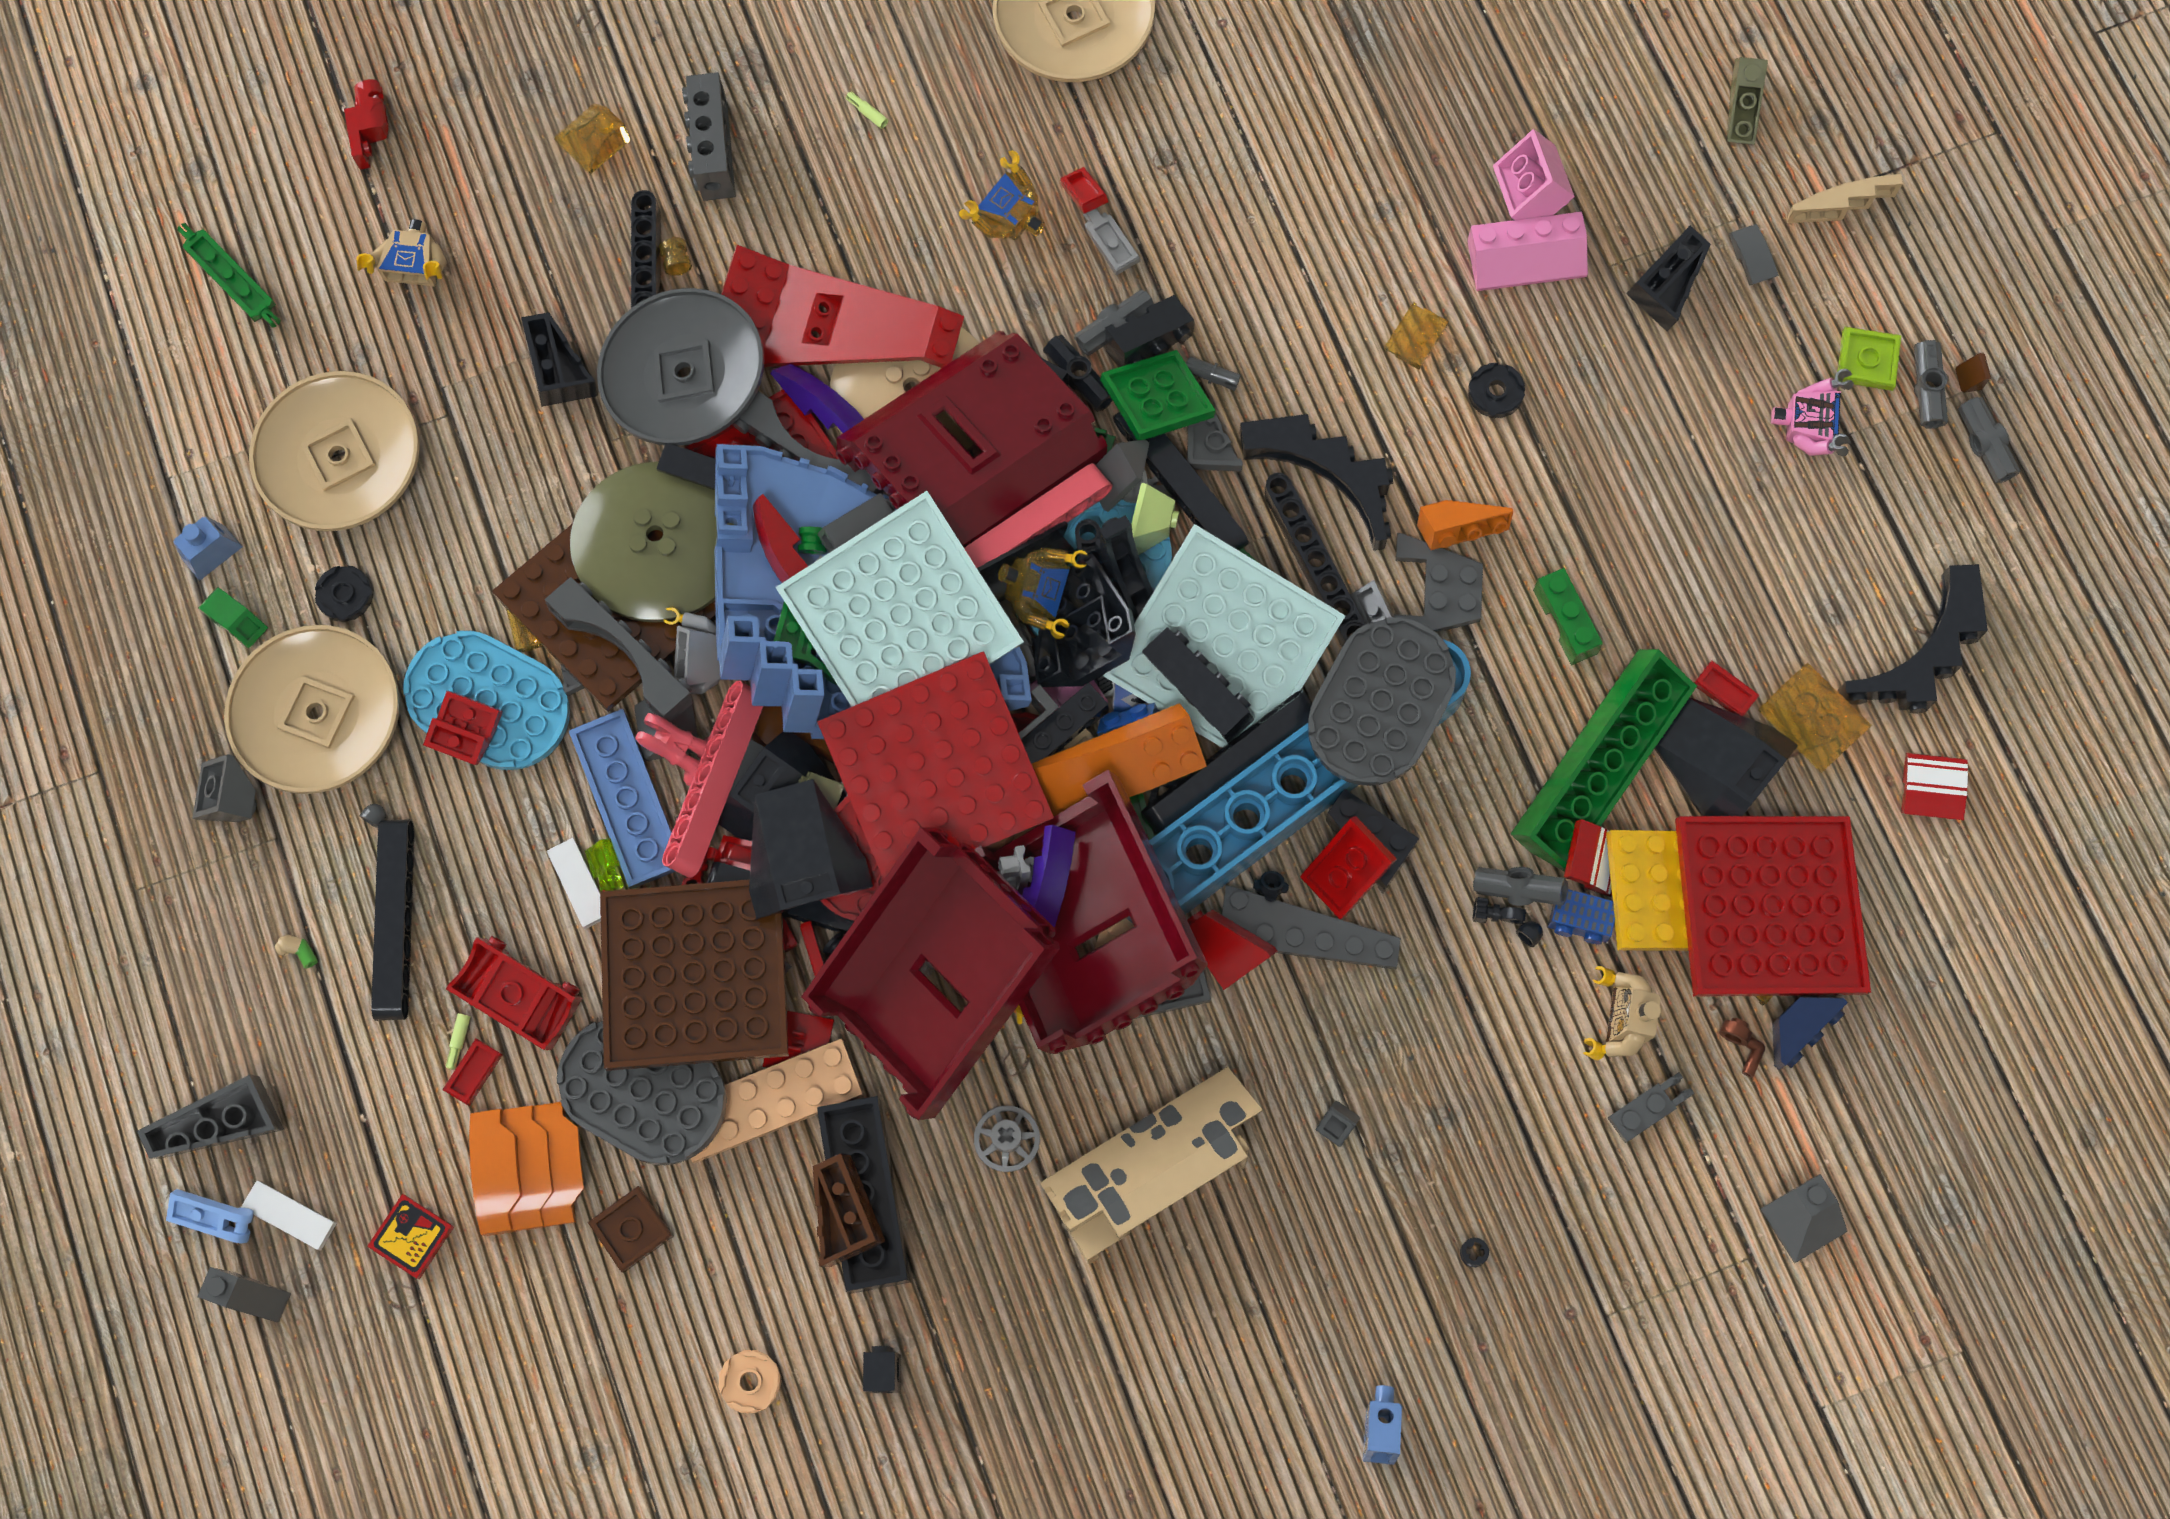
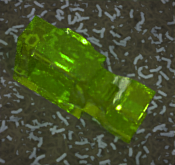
M611 838L601 839L585 850L593 878L599 877L600 892L603 890L613 891V889L624 886L621 877L615 870L619 866V862Z

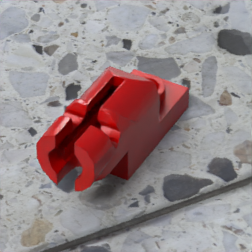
M374 79L358 82L354 86L355 107L344 109L351 155L360 170L371 168L369 157L373 156L370 143L386 139L389 130L386 107L383 103V90L380 87V83Z

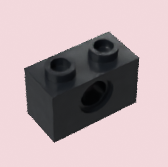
M871 1346V1352H863V1392L901 1393V1354L893 1352V1348L890 1346Z

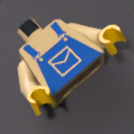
M417 219L409 221L408 231L393 230L389 238L371 254H359L356 257L358 271L362 268H367V273L373 274L374 268L377 267L384 281L434 287L436 286V276L437 279L443 278L442 271L447 261L440 245L434 242L430 234L425 233L426 223Z

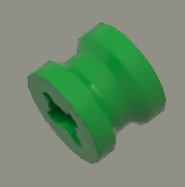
M821 527L799 528L798 535L801 537V543L798 545L799 553L811 555L827 553L826 547L817 535L822 529Z

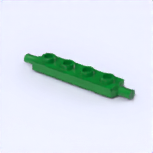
M182 223V227L187 231L185 232L178 226L177 231L186 239L182 246L183 249L254 322L263 318L274 328L276 324L270 319L272 318L279 325L280 318L271 311L276 305L275 302L204 229L194 232L186 223Z

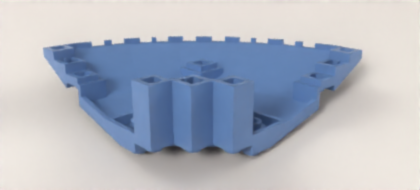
M717 444L715 461L717 540L714 554L717 661L720 664V680H750L752 706H782L783 732L811 733V739H824L817 721L848 709L851 705L839 686L829 682L823 676L822 670L814 669L808 664H801L793 660L791 643L773 641L784 600L776 589L781 584V581L768 562L758 537L753 504L759 496L765 495L800 538V541L793 548L805 563L810 566L820 555L798 552V545L801 543V537L798 535L799 528H823L877 494L869 491L868 485L863 483L860 486L849 480L848 474L832 466L824 469L810 465V460L800 458V461L782 457L783 452L762 446ZM885 494L883 495L884 499H885V498H888V499H889V496H887V495H885ZM828 550L826 554H821V556L824 557L825 555H827L829 553ZM1018 646L990 664L1009 711L1029 707L1032 701L1027 662ZM811 650L810 654L823 662L815 650Z

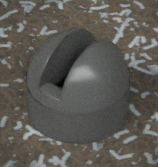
M370 804L364 808L359 816L378 829L379 822L385 820L386 813L381 805Z

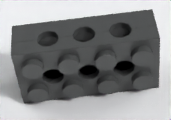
M719 72L686 76L687 87H682L684 104H687L688 109L687 112H684L685 125L689 129L690 136H686L688 153H691L692 161H688L690 177L693 178L695 191H700L703 201L736 197L728 101Z

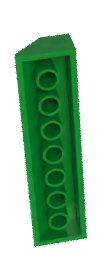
M1639 649L1510 835L1530 853L1565 872L1575 822L1583 819L1601 827L1697 685L1659 649Z

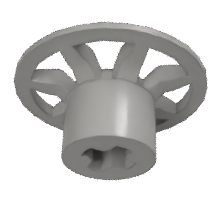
M1000 1106L988 1111L982 1116L975 1128L974 1145L979 1158L988 1167L997 1171L1013 1172L1022 1169L1033 1160L1039 1149L1040 1133L1035 1120L1025 1110L1015 1106ZM1010 1111L1018 1115L1013 1121L1003 1120L1000 1112ZM991 1116H996L997 1123L993 1126L992 1130L982 1128ZM1023 1117L1031 1124L1034 1132H1021L1019 1124ZM980 1133L990 1137L992 1140V1144L983 1152L979 1143ZM1034 1138V1147L1028 1155L1020 1146L1021 1141ZM997 1150L1002 1152V1166L992 1163L986 1156ZM1013 1151L1025 1159L1017 1165L1007 1166L1009 1154Z

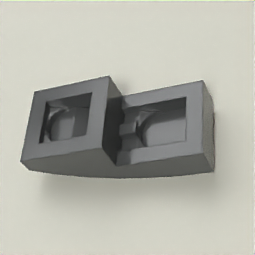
M1757 224L1729 233L1736 258L1742 261L1749 286L1779 276L1770 249Z

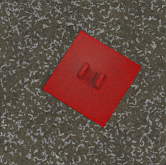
M787 1011L789 1056L764 1058L762 1067H771L829 1044L834 1019Z

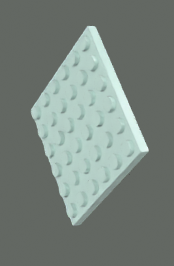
M925 491L776 587L851 707L983 651L989 664H992L1024 643L928 491Z
M1194 524L1134 623L1136 635L1130 659L1103 674V676L1149 704L1155 703L1160 711L1180 703L1189 714L1195 732L1223 748L1228 743L1220 732L1206 721L1196 707L1186 700L1177 688L1145 657L1142 651L1167 627L1173 633L1178 629L1189 640L1186 646L1193 653L1198 650L1210 662L1206 667L1214 675L1219 671L1229 681L1230 685L1227 689L1234 696L1239 692L1251 704L1247 709L1253 716L1254 721L1241 732L1243 733L1288 697L1302 689L1345 618V615Z

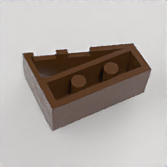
M840 1153L814 1165V1195L818 1213L817 1237H819L820 1242L819 1267H832L886 1242L851 1155Z

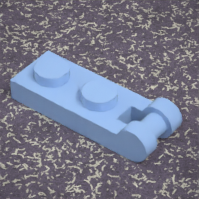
M176 1189L170 1193L166 1221L242 1244L249 1241L250 1230L248 1229V1224L252 1222L253 1211L249 1208H236ZM229 1221L236 1222L235 1227L229 1226Z

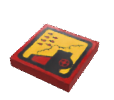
M402 1194L367 1247L420 1280L454 1226L413 1199Z

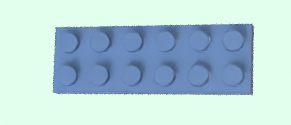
M624 709L569 730L628 887L634 889L675 872L662 863V857L672 830Z

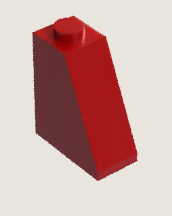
M1213 909L1206 914H1203L1200 910L1187 920L1208 963L1207 968L1223 990L1278 952L1275 946Z

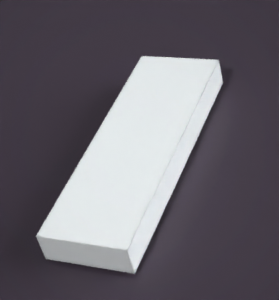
M571 838L547 850V854L582 927L587 929L601 922L600 891L575 839Z
M260 1181L255 1182L241 1206L242 1208L251 1209L253 1215L320 1251L337 1224Z

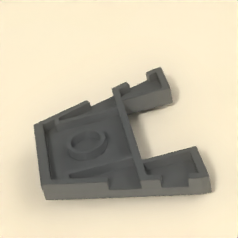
M1397 533L1395 561L1425 563L1423 616L1394 614V617L1418 621L1433 631L1443 629L1446 631L1480 622L1483 563L1443 548L1430 550L1426 542L1403 533Z

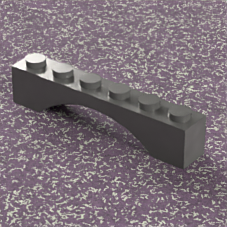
M759 391L747 410L732 424L739 432L743 434L748 432L755 436V440L762 447H772L776 451L783 452L782 457L796 461L804 458L810 460V465L827 469L828 466L835 467L848 474V479L860 486L863 483L868 485L869 491L877 495L879 493L883 495L885 492L883 489L879 490L874 485L871 475L865 469H859L854 472L848 464L846 466L843 465L839 459L818 455L794 440L782 426L772 400Z
M570 577L544 599L548 610L568 630L583 631L600 636L626 653L641 675L643 696L647 707L654 714L672 722L693 704L690 686L682 678L676 680L670 674L672 670L668 664L661 658L656 660L650 654L652 650L642 639L636 641L630 635L632 631L628 625L622 620L617 622L611 616L613 614L603 601L597 603L591 597L593 595L592 591L583 582L578 584Z

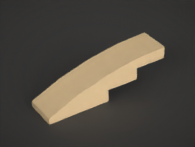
M1902 175L1870 177L1818 192L1794 204L1786 221L1787 223L1843 220L1848 210L1869 209L1875 198L1896 197L1903 184Z

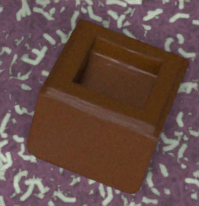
M1984 352L1959 364L1955 369L1960 389L1964 393L1982 390L1991 379Z

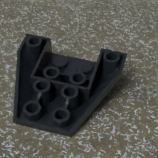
M1093 553L1076 562L1079 565H1086L1084 568L1078 569L1073 565L1066 568L1069 569L1056 618L1042 606L1041 618L1052 622L1057 619H1065L1069 623L1068 628L1062 625L1055 626L1057 632L1065 635L1061 639L1054 638L1049 629L1039 625L1034 665L1037 684H1040L1042 687L1084 686L1130 659L1136 635L1132 610ZM1049 578V580H1050V587H1051V580H1054V581H1056V582H1059V585H1058V588H1057V592H1056V595H1055V599L1046 596V595L1050 592V590L1044 595V597L1049 598V599L1055 601V600H1056L1057 593H1058V589H1059V586H1060V581H1057V580H1055V579H1053V578Z
M1689 697L1654 749L1701 816H1743L1798 745L1772 726Z
M782 732L763 748L727 799L718 824L737 838L752 841L755 795L796 784L801 776H807L808 771L834 781L836 780L811 745L792 732ZM843 791L838 805L847 797Z
M814 779L755 795L749 892L756 919L786 912L787 909L837 895H847L873 887L865 856Z

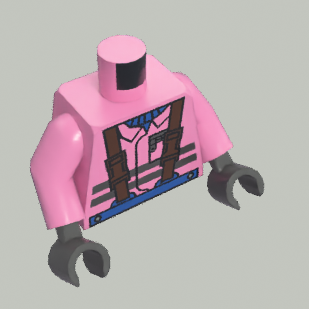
M1840 369L1835 374V379L1831 377L1799 390L1792 396L1788 403V408L1773 407L1771 424L1787 426L1786 440L1794 443L1796 447L1809 456L1832 454L1834 451L1840 456H1846L1849 450L1846 446L1841 445L1850 444L1851 441L1846 434H1839L1841 391L1836 390L1837 387H1841L1844 390H1849L1853 387L1854 383L1851 380L1842 382L1845 377L1851 376L1852 373L1848 369Z

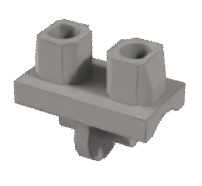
M1024 845L1016 846L1013 856L1000 857V871H997L1022 896L1023 888H1027L1028 882H1032L1034 857L1023 859L1025 854Z

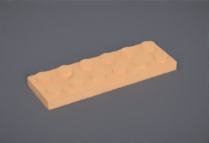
M841 1038L725 1084L727 1104L722 1125L712 1142L702 1152L692 1157L691 1161L692 1163H697L818 1114L817 1107L848 1102L864 1096L843 1039Z

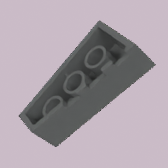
M248 1075L137 1130V1133L148 1157L151 1159H161L282 1131L284 1128L260 1076Z

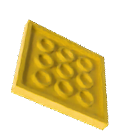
M1608 831L1606 838L1615 914L1617 950L1688 951L1676 831Z

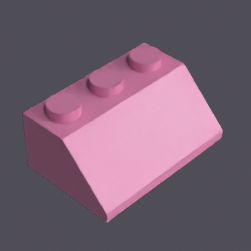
M1535 129L1530 131L1493 165L1510 216L1514 220L1554 215L1575 197L1555 144Z

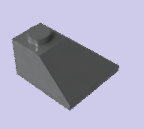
M227 754L202 762L192 819L242 822L252 818L257 806L255 800L256 790L233 755Z
M1821 1174L1807 1180L1760 1208L1794 1263L1848 1232L1838 1200Z

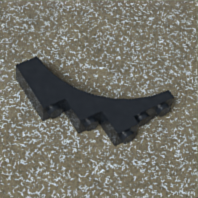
M1308 414L1240 423V439L1244 460L1269 459L1289 462L1309 469L1327 479L1345 494L1359 512L1368 530L1373 551L1385 549L1387 539H1391L1389 522H1384L1383 513L1386 512L1384 495H1387L1389 485L1393 484L1391 467H1386L1385 458L1355 462L1353 445L1348 446L1347 436L1316 440L1315 424H1310Z
M1125 515L1119 519L1117 517L1111 518L1102 525V528L1099 529L1100 535L1095 540V551L1112 577L1113 583L1132 610L1135 623L1152 595L1153 589L1136 549L1132 525Z
M1979 564L1950 565L1941 575L1942 598L1938 618L1930 637L1911 659L1883 674L1867 679L1845 681L1838 689L1839 701H1849V704L1857 705L1866 703L1867 700H1879V703H1892L1898 699L1899 710H1909L1913 714L1927 712L1937 701L1934 675L1937 679L1952 677L1963 666L1960 643H1976L1988 631Z

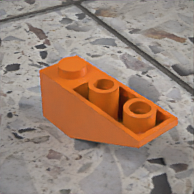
M1444 500L1421 506L1417 527L1430 550L1447 548L1454 544L1474 541L1480 537L1500 534L1509 530L1513 509Z

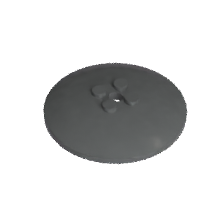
M681 288L661 292L632 307L617 321L609 332L598 359L597 382L599 393L612 418L620 427L638 439L657 445L670 443L676 446L700 442L717 435L731 426L752 403L758 392L764 372L763 343L749 315L737 303L724 295L697 288ZM682 368H691L688 376L678 377V372Z

